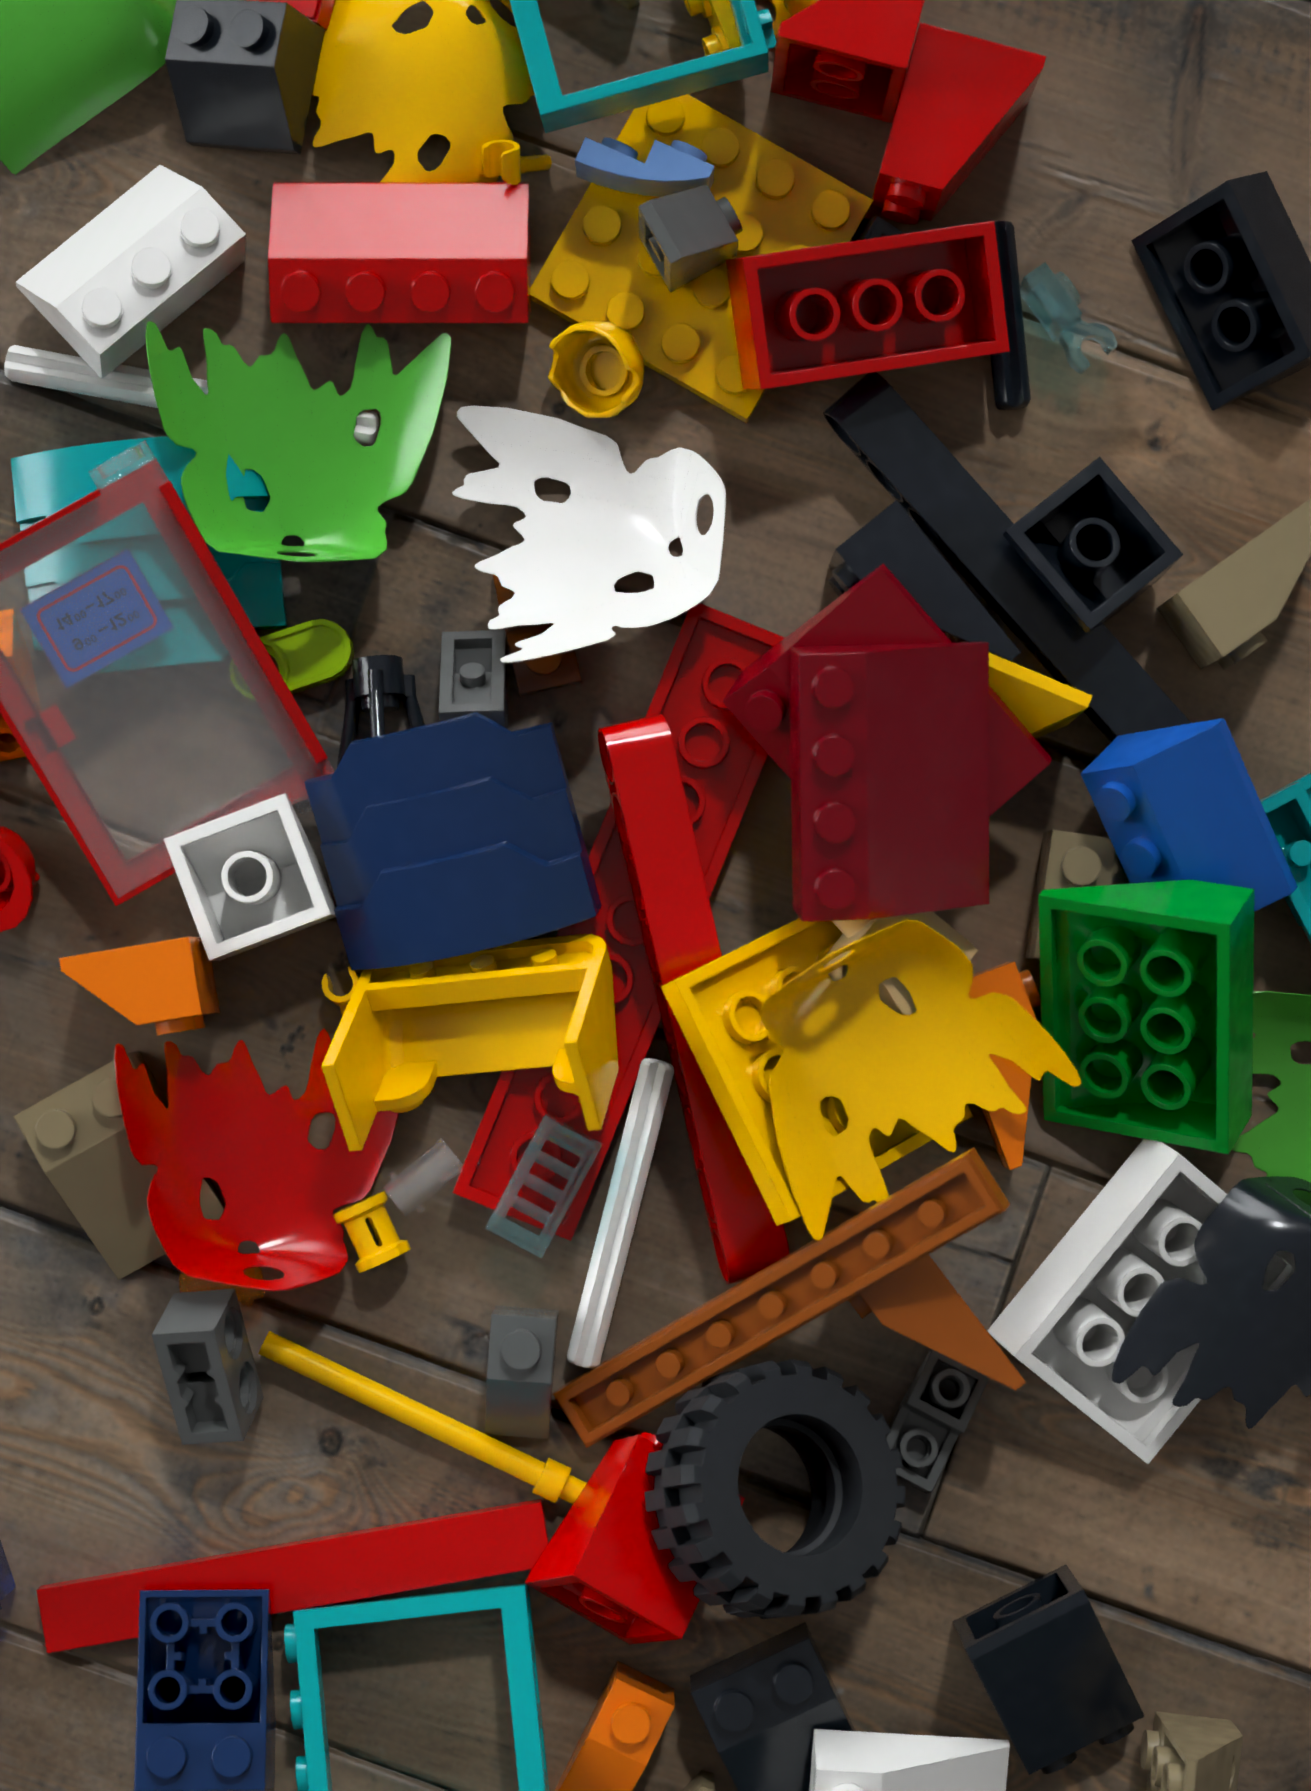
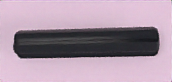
M995 221L1010 352L990 354L995 406L999 410H1017L1028 406L1031 395L1015 230L1012 222Z

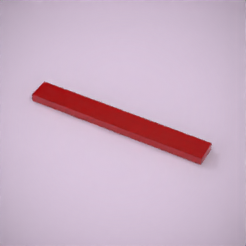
M542 1499L41 1585L36 1591L47 1653L139 1638L140 1590L270 1589L271 1614L530 1570L548 1545L549 1536Z

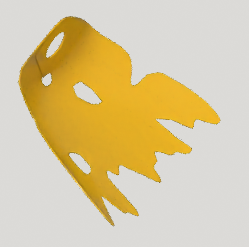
M335 0L328 29L324 32L312 95L319 97L316 113L321 121L320 128L313 139V147H322L340 140L372 133L376 153L393 150L394 164L380 182H496L499 176L492 178L483 176L482 145L492 140L513 141L514 137L503 114V107L512 104H523L531 96L535 95L517 27L503 20L492 7L490 0ZM499 0L512 12L510 0ZM424 1L432 8V18L428 26L423 29L402 34L396 32L392 27L401 14L412 5ZM471 5L476 7L486 22L478 25L472 23L466 15L468 7ZM439 134L445 136L450 142L449 151L435 170L426 171L418 161L419 149L430 135Z
M905 919L834 951L765 998L758 1013L771 1041L784 1049L779 1062L769 1078V1094L775 1130L794 1199L810 1235L817 1241H820L824 1235L837 1177L841 1176L863 1202L869 1203L874 1200L878 1203L889 1197L869 1142L870 1133L873 1128L880 1130L886 1136H890L896 1122L899 1119H903L953 1153L956 1151L957 1145L954 1128L955 1125L964 1119L966 1104H975L990 1112L997 1111L1000 1108H1004L1012 1114L1026 1112L1025 1105L1008 1086L989 1054L1013 1061L1038 1081L1041 1080L1045 1072H1051L1073 1087L1081 1084L1079 1074L1066 1053L1040 1023L1014 998L996 992L975 999L969 998V991L973 981V965L970 959L953 942L921 921ZM849 950H852L850 953H848L846 956L836 961L835 963L818 970L824 964L834 959L835 957ZM843 965L848 966V973L842 979L832 981L827 977L829 973ZM896 977L910 992L917 1011L911 1015H900L880 1000L879 984L889 978ZM825 1097L840 1099L848 1117L846 1129L837 1136H832L824 1125L820 1102Z

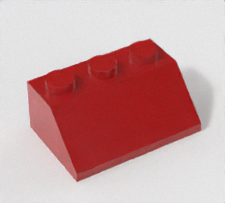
M819 0L780 23L770 92L892 123L924 0Z

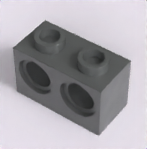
M232 1288L174 1293L152 1333V1338L182 1445L244 1441L264 1396L236 1290Z

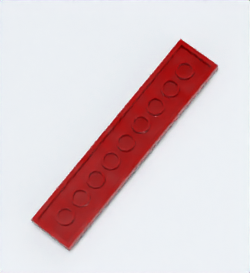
M699 603L688 610L645 717L662 714L668 723L710 899L768 755L722 701L741 672L785 637ZM612 803L609 805L589 854V861L602 906L597 916L561 928L556 936L578 934L599 936L606 942L612 964L619 1069L601 1130L588 1131L579 1096L562 1091L557 1087L552 1072L553 1066L501 1071L452 1192L569 1241L572 1240L632 1092L641 1061L646 1057L661 1020Z

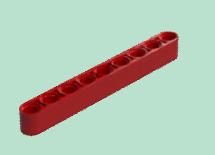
M658 714L599 728L597 737L671 1063L674 1067V1076L720 1271L726 1284L729 1285L746 1280L789 1255L790 1252L784 1224L776 1225L661 989V986L721 957L722 953L673 739L664 715Z

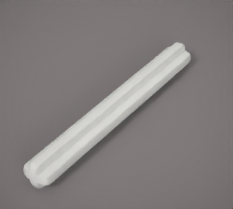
M644 1058L641 1061L567 1352V1360L570 1363L584 1368H596L601 1362L672 1083L674 1067L662 1060Z

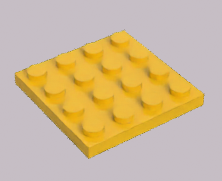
M689 94L634 109L616 139L633 148L638 153L637 160L645 163L655 140L669 146L673 140L683 141L697 147L707 155L706 162L715 166L714 182L710 191L716 201L723 197L727 198L737 214L743 229L742 232L736 235L739 242L737 256L734 258L852 241L873 204L871 198ZM591 183L530 287L531 300L572 324L583 321H605L616 324L633 336L642 354L645 366L747 423L766 389H743L726 262L670 293L639 238L638 206L659 197L621 192Z
M797 918L661 986L777 1226L801 1216V1213L794 1199L779 1149L769 1094L770 1074L779 1062L784 1049L771 1041L758 1013L765 998L824 958L843 934L832 921L802 922L800 918ZM825 1097L822 1099L820 1109L824 1125L832 1136H837L846 1129L848 1124V1117L842 1101L836 1097ZM968 1104L965 1106L964 1119L957 1125L973 1117ZM899 1119L896 1122L890 1136H886L880 1130L873 1128L869 1137L870 1146L880 1170L933 1140L903 1119ZM841 1176L837 1177L833 1197L850 1188Z

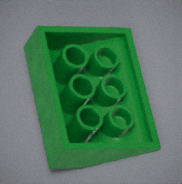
M1189 879L1045 889L1041 891L1038 895L1041 1026L1066 1053L1081 1079V1084L1073 1087L1051 1072L1043 1074L1044 1120L1218 1153H1230L1252 1116L1255 889Z

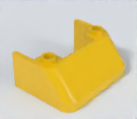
M592 934L521 940L435 961L363 970L321 1065L349 1151H361L363 1149L377 1112L392 1111L404 1113L414 1110L431 1093L437 1077L552 1066L557 1087L562 1091L579 1096L588 1131L601 1130L619 1069L612 964L606 942L603 938Z

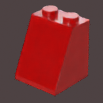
M920 22L872 196V205L882 208L881 214L896 222L917 224L919 218L932 221L1026 108L1043 70L1046 56Z
M647 1432L615 1440L525 1581V1584L630 1645L682 1639L700 1600L694 1596L693 1592L697 1582H679L668 1568V1564L674 1559V1556L669 1548L658 1550L651 1533L652 1530L659 1528L656 1511L646 1512L644 1492L654 1490L655 1476L647 1475L645 1471L649 1453L660 1451L663 1443L657 1441L654 1434ZM739 1495V1498H740V1501H741V1505H742L743 1502H744V1500H745V1498H744L743 1496Z

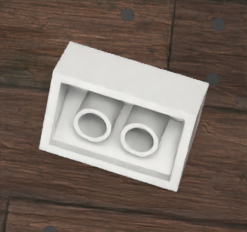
M159 165L17 280L16 287L99 377L103 379L146 344V326L149 321L155 322L159 331L163 330L245 262L246 233L202 186Z

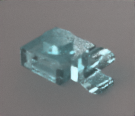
M1044 262L1023 278L1020 284L1021 297L1051 339L1060 342L1066 352V359L1069 365L1076 372L1082 374L1090 367L1088 359L1081 351L1082 342L1086 340L1098 342L1107 355L1116 349V338L1108 327L1100 323H1087L1080 318L1082 312L1077 306L1082 302L1081 297L1074 284L1063 272H1058L1054 275L1046 262Z

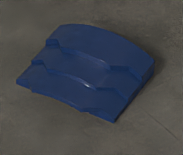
M478 712L408 730L355 740L348 746L334 773L307 779L304 782L322 844L320 848L337 903L334 912L351 970L381 969L418 964L514 943L595 917L602 906L552 722L511 732L495 721Z

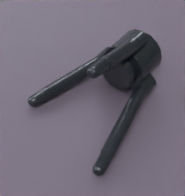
M373 655L352 660L353 679L345 680L346 707L337 767L350 743L355 741L360 703L361 711L370 713L371 737L385 735L384 713L399 710V699H403L411 728L425 725L416 696L415 675L404 674L402 657L396 655Z

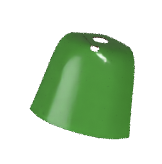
M0 0V161L12 174L16 175L44 152L126 95L166 63L165 55L176 0Z

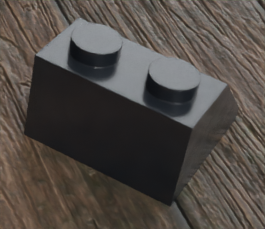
M176 0L165 62L186 142L192 146L301 155L325 30L285 2Z
M1098 457L1002 534L1086 634L1115 616L1150 588L1183 556V553L1101 457Z

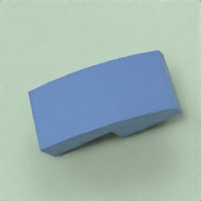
M585 137L575 159L577 177L599 186L643 196L662 197L706 184L711 189L714 182L715 166L706 162L707 155L697 147L679 140H673L670 146L655 140L645 163L637 160L638 153L633 148L618 140L605 137L600 144Z

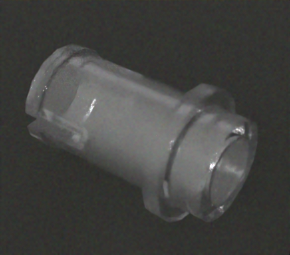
M440 1138L437 1144L399 1175L392 1171L389 1174L392 1180L382 1188L406 1217L414 1210L421 1213L425 1210L422 1204L461 1172L463 1164L444 1140Z

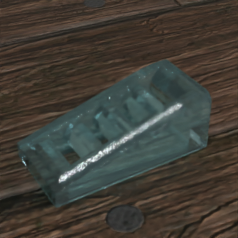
M545 1114L485 1229L542 1259L594 1162L602 1143ZM546 1140L581 1157L576 1167L574 1168L542 1151L541 1149ZM534 1162L568 1179L564 1190L529 1173ZM522 1185L557 1202L553 1211L550 1213L518 1196L517 1194ZM513 1207L545 1224L540 1235L538 1236L505 1218L509 1209Z

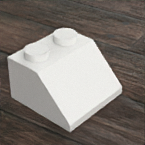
M286 793L164 839L209 961H221L336 917L334 912L336 907L316 854Z

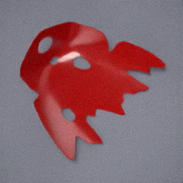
M325 1028L321 1029L316 1039L305 1093L296 1100L293 1099L287 1085L282 1086L270 1095L265 1091L262 1080L243 1040H239L235 1045L231 1059L228 1062L216 1064L209 1075L202 1072L192 1056H183L176 1044L172 1041H166L164 1043L168 1108H166L154 1094L145 1065L140 1064L134 1069L122 1044L115 1045L114 1063L118 1096L131 1153L141 1166L155 1165L158 1168L151 1181L147 1196L150 1219L173 1266L185 1275L264 1291H284L340 1273L348 1262V1253L343 1240L344 1230L341 1224H336L333 1218V1211L343 1205L363 1200L370 1192L392 1142L399 1113L392 1111L377 1112L363 1149L361 1151H349L321 1067L332 1042ZM330 1112L336 1120L332 1139L326 1149H317L308 1141L311 1120L318 1113ZM203 1178H211L217 1182L222 1192L225 1208L219 1219L212 1220L203 1217L200 1206V1191ZM243 1241H253L259 1247L260 1252L258 1254H243L238 1252V1247ZM253 1267H267L277 1269L283 1272L285 1276L276 1280H259L245 1275L244 1271Z

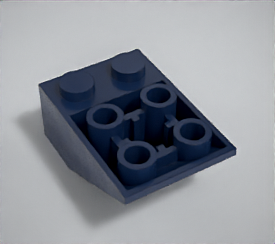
M270 1589L140 1590L134 1791H240L273 1788L275 1785L276 1716Z

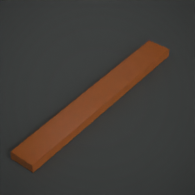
M973 1147L828 1231L820 1241L813 1240L609 1358L596 1368H592L571 1380L554 1392L553 1396L586 1448L1001 1214L1009 1207L1010 1203Z

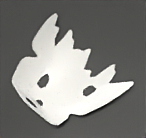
M464 406L460 407L457 411L458 419L499 463V467L466 475L464 485L455 489L452 494L464 500L516 507L524 512L526 516L524 519L513 524V527L524 538L522 543L475 564L477 570L494 574L499 578L502 587L515 593L511 599L499 606V616L489 621L487 624L490 630H498L516 626L554 624L540 635L515 643V646L522 650L502 657L500 659L502 663L541 658L610 640L616 635L612 630L614 626L621 628L653 626L681 615L710 596L720 575L726 491L721 477L699 454L692 450L680 447L675 448L660 457L647 459L634 473L630 474L624 466L618 444L607 435L559 418L512 408ZM550 478L565 482L570 486L571 494L564 503L543 501L535 493V480ZM708 494L713 501V520L709 531L705 535H701L697 527V511L700 501ZM679 537L681 538L680 542L683 547L682 556L674 557L670 554L669 545L674 539ZM634 572L653 576V589L640 593L615 591L614 585L617 580Z

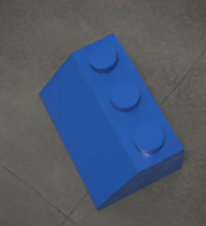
M1224 718L1118 735L1080 773L1130 884L1191 879L1255 889L1254 912L1291 895L1298 886Z

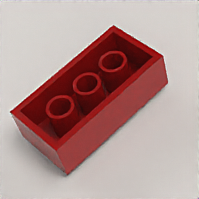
M995 221L725 260L743 389L762 390L1010 352Z

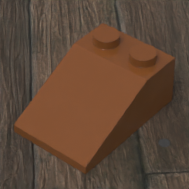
M929 1254L848 1300L862 1319L873 1311L884 1326L1009 1388L1017 1390L1026 1383Z

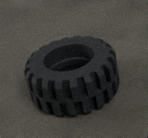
M792 1359L778 1363L772 1360L716 1375L703 1382L701 1388L688 1391L675 1403V1411L678 1415L663 1419L655 1435L656 1440L663 1443L662 1449L649 1453L645 1471L647 1475L655 1476L654 1490L644 1492L646 1512L656 1511L659 1528L652 1530L651 1533L658 1550L670 1549L674 1559L669 1562L668 1568L679 1582L696 1581L697 1583L693 1588L694 1596L709 1606L723 1604L726 1614L742 1618L759 1616L760 1619L817 1614L835 1609L837 1602L851 1601L865 1590L867 1582L864 1578L878 1577L887 1564L888 1555L882 1550L884 1546L897 1544L902 1528V1522L895 1520L896 1508L905 1507L906 1487L897 1485L896 1469L902 1468L903 1464L899 1448L890 1450L885 1435L891 1433V1429L882 1413L871 1415L866 1408L871 1403L870 1398L857 1385L841 1388L844 1381L841 1374L825 1366L813 1369L808 1361ZM760 1428H765L778 1434L796 1450L805 1465L810 1481L811 1510L809 1519L802 1535L787 1552H781L773 1548L754 1531L745 1516L739 1498L738 1473L740 1461L747 1444Z

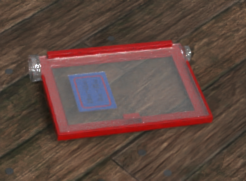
M146 440L131 446L88 471L98 489L0 543V714L116 907L176 873L164 842L165 838L283 793L287 794L291 804H295L300 814H305L312 811V807L304 782L307 779L335 772L325 751Z

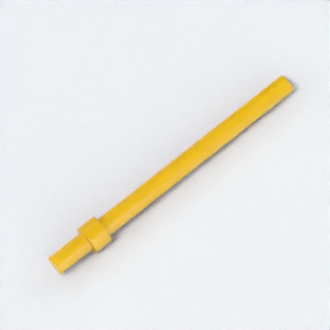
M271 1331L268 1332L260 1348L259 1355L533 1485L532 1493L553 1503H556L558 1498L573 1505L587 1482L570 1475L572 1468L549 1457L546 1462L538 1460Z

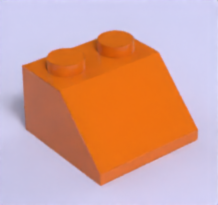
M188 936L59 958L60 968L64 974L134 1024L155 1023L157 1035L205 1028L203 1015L220 1013L212 961H209L200 937Z

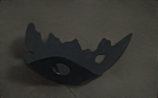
M1290 1176L1256 1177L1242 1179L1230 1190L1222 1202L1205 1220L1194 1242L1196 1258L1207 1278V1283L1200 1285L1179 1277L1160 1284L1139 1313L1120 1347L1113 1365L1112 1381L1114 1383L1120 1384L1142 1366L1148 1368L1151 1374L1155 1376L1177 1352L1199 1343L1186 1378L1173 1398L1172 1404L1174 1406H1187L1196 1398L1208 1400L1221 1389L1230 1387L1234 1400L1245 1406L1246 1427L1251 1429L1284 1396L1291 1386L1297 1385L1305 1397L1310 1396L1311 1206L1299 1200L1293 1193L1294 1190H1303L1311 1193L1310 1182ZM1276 1251L1292 1253L1296 1267L1294 1273L1280 1288L1271 1291L1264 1290L1262 1287L1266 1268Z

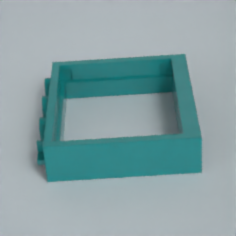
M510 0L545 133L769 72L768 50L776 48L777 42L769 9L757 11L754 0H729L741 42L740 47L562 96L537 0Z
M516 1584L311 1607L293 1611L294 1624L285 1625L284 1642L287 1662L289 1664H298L300 1689L291 1690L292 1726L294 1730L303 1729L305 1756L296 1757L298 1791H332L319 1628L501 1608L519 1791H550L529 1585Z

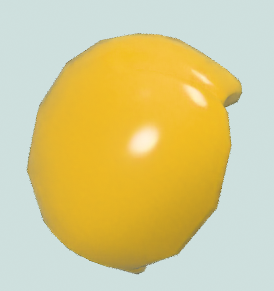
M583 321L571 325L549 344V348L553 350V361L548 379L560 391L561 397L567 406L584 417L610 418L616 416L637 399L643 385L644 359L633 336L616 324L605 321Z

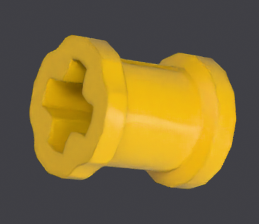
M385 1190L333 1214L336 1224H344L358 1254L359 1260L355 1266L359 1273L381 1265L411 1249L408 1240H400L384 1204L388 1201ZM366 1218L368 1219L373 1229V1232L378 1240V1245H376L370 1233V1230L365 1222Z

